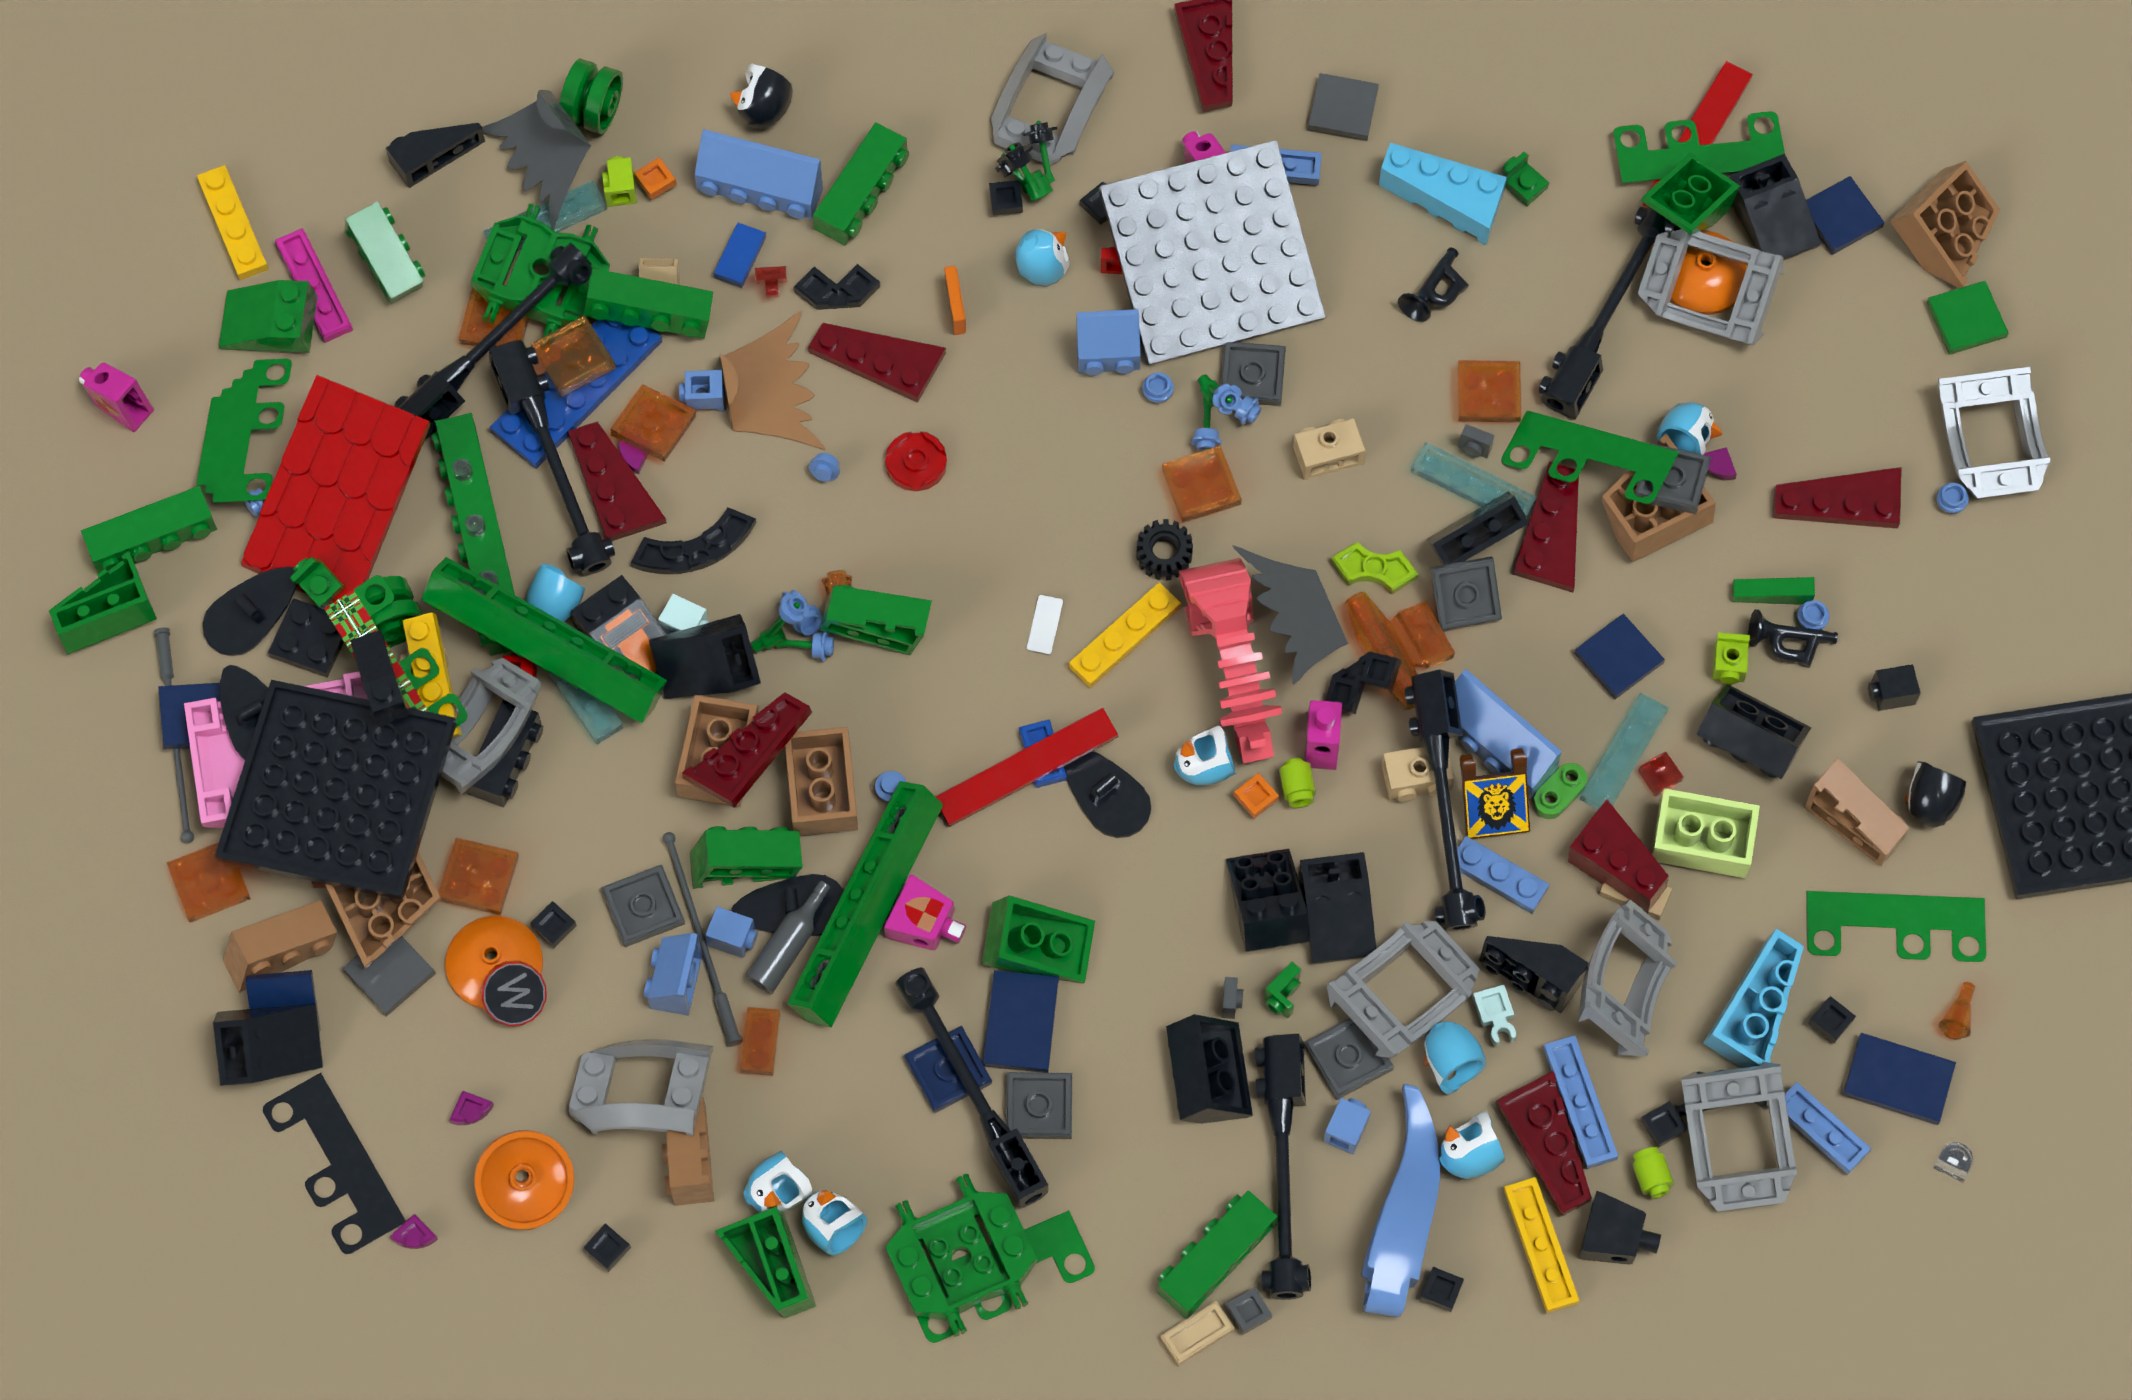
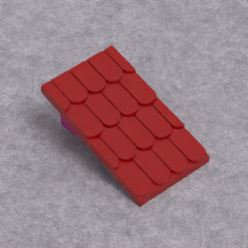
M316 375L297 418L296 427L282 456L281 465L259 513V519L246 546L241 564L244 568L260 574L275 568H294L305 558L310 559L314 557L321 559L346 586L329 602V604H332L369 579L430 428V422ZM297 584L296 590L306 593L301 588V586Z

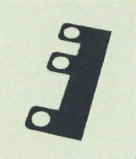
M321 1073L281 1094L263 1106V1113L271 1128L276 1132L284 1131L305 1119L331 1165L309 1177L305 1182V1187L315 1205L324 1207L348 1193L356 1207L357 1213L337 1223L332 1228V1235L343 1253L351 1254L406 1222ZM278 1103H288L293 1109L291 1119L284 1123L276 1122L272 1117L273 1107ZM322 1177L331 1178L335 1182L334 1193L326 1198L319 1197L314 1191L316 1181ZM349 1224L358 1225L362 1230L361 1240L354 1245H348L341 1239L342 1229Z

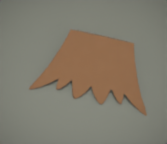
M801 311L757 340L722 356L720 354L733 431L781 437L825 450V447L818 438L799 423L812 420V417L806 412L795 408V406L807 402L815 396L810 390L793 384L794 381L807 371L809 363L786 360L799 346L798 342L786 344L798 324Z

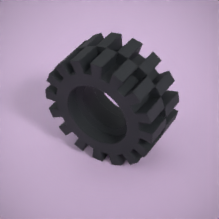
M1163 519V524H1159L1158 520H1155L1152 523V527L1147 524L1144 527V532L1140 531L1137 541L1136 558L1139 561L1141 570L1146 569V575L1150 577L1154 573L1157 580H1161V575L1166 576L1167 581L1172 579L1173 574L1178 578V571L1189 568L1193 555V543L1191 534L1187 535V528L1185 526L1180 529L1179 522L1174 520L1173 525H1170L1169 519ZM1166 540L1176 546L1177 552L1170 559H1160L1153 553V546L1159 541Z

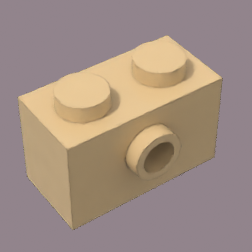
M1354 418L1346 421L1345 419H1337L1330 422L1327 426L1320 428L1307 427L1294 435L1293 448L1304 480L1364 464L1365 448Z
M1424 747L1383 754L1381 766L1389 800L1410 801L1415 799L1417 795L1428 793L1430 796H1437L1434 771L1431 770ZM1448 757V769L1446 771L1449 790H1451L1454 775L1450 757Z

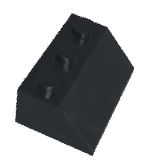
M1725 684L1712 702L1696 735L1702 737L1703 741L1712 747H1721L1729 751L1736 760L1750 762L1759 767L1760 771L1765 775L1782 779L1812 727L1729 684Z
M1193 1014L1166 1026L1180 1120L1203 1124L1253 1116L1239 1022Z

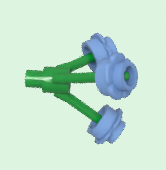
M1204 374L1198 378V383L1201 386L1200 392L1204 396L1203 428L1194 431L1191 444L1197 447L1198 452L1212 453L1215 451L1216 446L1219 447L1222 444V441L1219 439V432L1210 428L1211 408L1213 406L1218 407L1219 412L1222 414H1231L1233 410L1236 411L1235 417L1241 420L1242 425H1245L1248 421L1253 424L1258 418L1262 407L1258 406V398L1252 399L1246 396L1242 400V392L1236 385L1222 384L1219 386L1215 380H1211L1207 374Z
M791 590L790 593L783 591L781 593L783 597L778 602L780 616L769 628L760 633V637L751 642L753 649L758 653L765 648L771 649L774 646L778 648H812L813 658H821L823 662L826 661L827 656H832L834 651V637H828V632L814 633L813 641L786 639L785 633L782 630L786 622L797 624L803 618L806 619L809 615V608L807 607V600L797 591Z

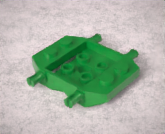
M532 203L528 205L524 216L519 215L495 222L470 283L488 303L482 320L487 323L489 318V324H494L499 309L504 308L513 311L550 275V272L545 275H539L535 273L533 267L537 264H544L548 267V263L551 261V253L556 247H566L571 242L592 264L591 269L609 271L610 264L594 243L598 229L593 226L591 231L592 225H586L582 237L572 233L556 232L544 223L536 220L541 208L536 205L533 211L534 204ZM524 236L526 237V239L523 243V246L516 260V263L507 282V285L504 286L505 280L507 278L511 265L514 261V258ZM589 280L582 285H574L572 283L568 286L561 306L556 305L564 285L558 284L525 316L546 324L540 339L542 343L545 344L548 338L547 345H552L559 329L587 327L590 317L583 316Z
M964 1174L963 1179L962 1176L956 1179L963 1193V1199L918 1219L914 1216L908 1200L902 1201L903 1207L900 1202L896 1204L895 1208L903 1222L902 1227L885 1246L914 1314L943 1321L948 1320L954 1337L960 1336L957 1325L961 1334L967 1331L960 1313L969 1310L981 1301L1009 1293L1016 1310L1021 1309V1304L1023 1307L1028 1305L1021 1285L1037 1263V1256L1008 1194L976 1191L969 1174ZM978 1215L1004 1267L1005 1272L1002 1274L975 1219ZM921 1240H923L926 1246V1249L931 1257V1260L936 1268V1271L947 1292L948 1298H945L942 1292V1289L936 1279V1276L921 1246ZM959 1250H964L970 1253L971 1260L966 1265H957L952 1260L953 1255Z

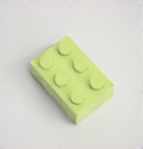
M1664 788L1659 801L1651 854L1658 863L1746 878L1752 863L1760 806Z

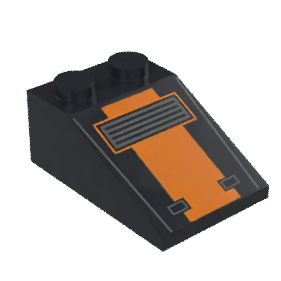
M620 575L571 610L574 625L580 632L658 675L649 640L664 636L666 633L623 575Z

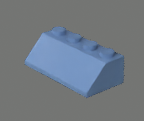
M703 129L695 169L697 190L709 196L720 195L728 197L736 203L743 204L747 202L755 204L767 211H782L794 218L813 219V214L816 211L823 191L820 159Z
M1465 669L1455 681L1463 735L1458 737L1461 740V745L1469 753H1476L1484 760L1485 766L1493 774L1513 772L1510 751L1522 748L1527 757L1528 799L1531 800L1537 790L1557 770L1562 751Z

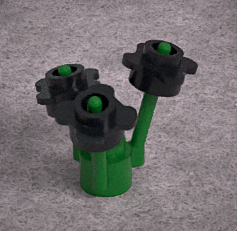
M1036 121L1034 125H1030L1031 131L1022 133L1023 136H1029L1030 144L1022 146L1020 142H1017L1007 147L1004 151L1005 153H1002L1001 157L997 160L999 166L995 168L997 172L1001 171L1004 177H1008L1013 173L1017 180L1020 181L1025 194L1028 193L1031 201L1053 191L1050 183L1054 182L1055 178L1051 172L1045 141L1054 140L1052 130H1057L1058 128L1057 126L1049 128L1048 122L1041 123V121ZM1039 143L1045 174H1042L1041 170L1030 173L1026 166L1032 159L1029 153L1033 149L1031 144Z

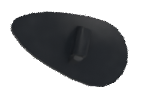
M281 567L262 572L227 591L214 601L206 611L203 620L204 637L208 644L220 654L228 656L243 655L254 649L268 635L291 602L297 584L290 580V577L295 573L294 568Z
M229 665L223 669L220 680L221 707L235 750L245 760L268 687L247 670L235 665Z
M1092 751L1064 766L1067 782L1084 814L1101 833L1114 838L1130 837L1140 832L1148 823L1151 814V802L1148 793L1137 780L1114 762Z
M810 874L792 877L758 888L745 895L733 905L732 912L752 918L756 930L774 933L785 915L803 906L819 881H823L831 888L814 914V930L811 935L821 936L844 889L836 880L826 875Z

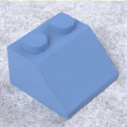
M1139 309L1077 312L1076 343L1078 373L1099 375L1103 372L1117 371L1118 373L1126 374L1134 370H1140Z
M688 933L663 937L660 948H654L651 960V967H655L653 979L647 978L644 990V997L648 998L650 1009L689 1016L702 960V950L698 934Z

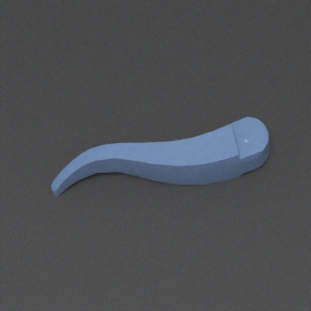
M1405 1083L1402 1087L1406 1119L1403 1155L1372 1233L1361 1273L1363 1278L1368 1279L1365 1285L1363 1312L1392 1317L1401 1316L1405 1308L1409 1287L1414 1288L1419 1280L1440 1182L1438 1142L1431 1115L1418 1087Z

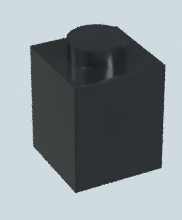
M1913 664L1876 670L1871 682L1868 684L1870 699L1876 701L1878 711L1916 705L1921 694Z

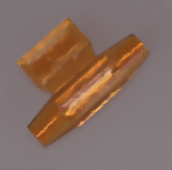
M1359 592L1345 601L1344 606L1364 654L1370 651L1402 660L1393 691H1388L1403 710L1415 708V705H1409L1405 698V688L1412 686L1411 677L1417 675L1415 667L1427 669L1451 660L1455 655L1454 649L1426 601L1399 611L1390 622L1366 592Z

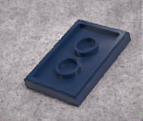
M994 970L983 1060L984 1067L1042 1073L1049 1072L1059 977Z
M1861 1033L1843 1096L1938 1125L1942 1117L1956 1062Z

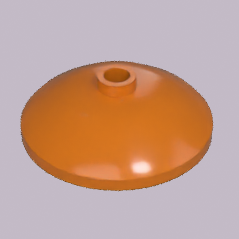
M1704 230L1699 231L1720 239L1733 242L1729 238L1716 232ZM1688 247L1670 302L1676 306L1705 315L1726 311L1735 305L1748 265ZM1706 260L1709 261L1711 264L1706 266L1703 265L1701 261Z
M486 916L468 923L454 936L446 953L445 970L452 989L463 1001L474 1007L485 1009L481 1000V986L494 966L505 961H522L533 966L542 974L543 954L539 941L526 925L506 916ZM491 951L497 953L494 959L486 958V955Z
M532 1130L509 1132L494 1140L481 1154L474 1173L476 1197L485 1213L497 1223L519 1230L537 1228L556 1218L568 1204L574 1187L573 1166L564 1148L550 1136ZM525 1170L527 1171V1177L522 1181L517 1180V1172Z

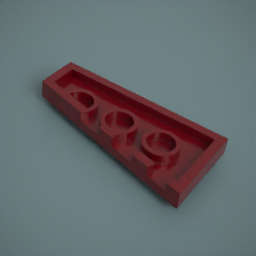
M1189 0L1175 3V15L1203 112L1232 106V0Z
M827 323L821 324L808 347L810 354L917 403L946 354L945 347Z
M598 421L568 431L606 539L610 538L611 541H615L667 523L660 509Z
M1549 461L1513 575L1573 593L1575 588L1579 477L1574 482H1566L1550 477L1548 471L1553 462ZM1560 464L1557 466L1558 473L1563 476L1571 475L1576 470Z
M1902 467L1778 484L1774 489L1773 518L1898 529L1900 525Z
M784 692L753 716L754 721L742 730L738 728L729 735L730 740L717 750L713 748L703 756L704 760L694 768L690 766L683 771L684 779L735 808L812 714L810 706Z
M1554 1071L1498 1099L1496 1106L1561 1216H1564L1589 1203L1592 1197L1581 1160L1575 1148L1572 1130L1569 1128L1563 1100L1557 1088V1080Z

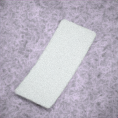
M1044 595L1038 596L1026 647L1027 650L1051 654L1063 604L1062 599Z

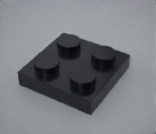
M293 598L268 651V655L275 660L328 678L344 644V640L325 609Z

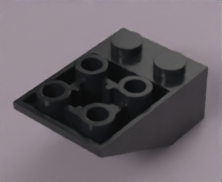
M1785 154L1730 175L1729 179L1740 185L1732 206L1756 249L1780 255L1785 260L1821 245L1800 181Z
M741 614L649 640L658 675L667 680L663 689L665 699L730 693L761 684L748 632Z
M1290 849L1226 859L1239 928L1246 952L1310 941L1308 912Z
M1364 852L1300 860L1298 875L1308 912L1309 944L1312 963L1365 958L1376 950L1370 885Z
M1493 936L1486 937L1479 959L1488 972L1494 975L1501 974L1510 980L1513 988L1521 993H1530L1537 998V1002L1549 1011L1556 1010L1560 1014L1581 986L1589 964L1562 945Z
M316 1003L217 1012L213 1021L220 1086L255 1083L323 1068Z

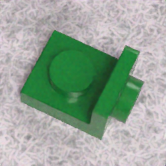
M1522 152L1517 158L1512 156L1504 164L1502 176L1507 177L1505 188L1528 207L1548 189L1549 182L1527 163L1529 155L1526 152Z
M314 557L310 559L305 558L294 567L295 573L290 577V580L294 584H299L320 608H324L346 587L321 559Z
M1293 961L1268 985L1264 995V999L1267 1000L1265 1002L1267 1007L1276 1015L1282 1013L1286 1018L1293 1014L1294 1005L1284 995L1290 997L1301 984L1299 979L1302 969Z

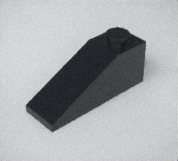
M479 123L410 132L404 137L400 136L394 139L386 147V151L391 165L406 185L411 188L484 143L485 137L482 126Z
M378 630L350 640L372 713L379 726L410 716L382 631Z

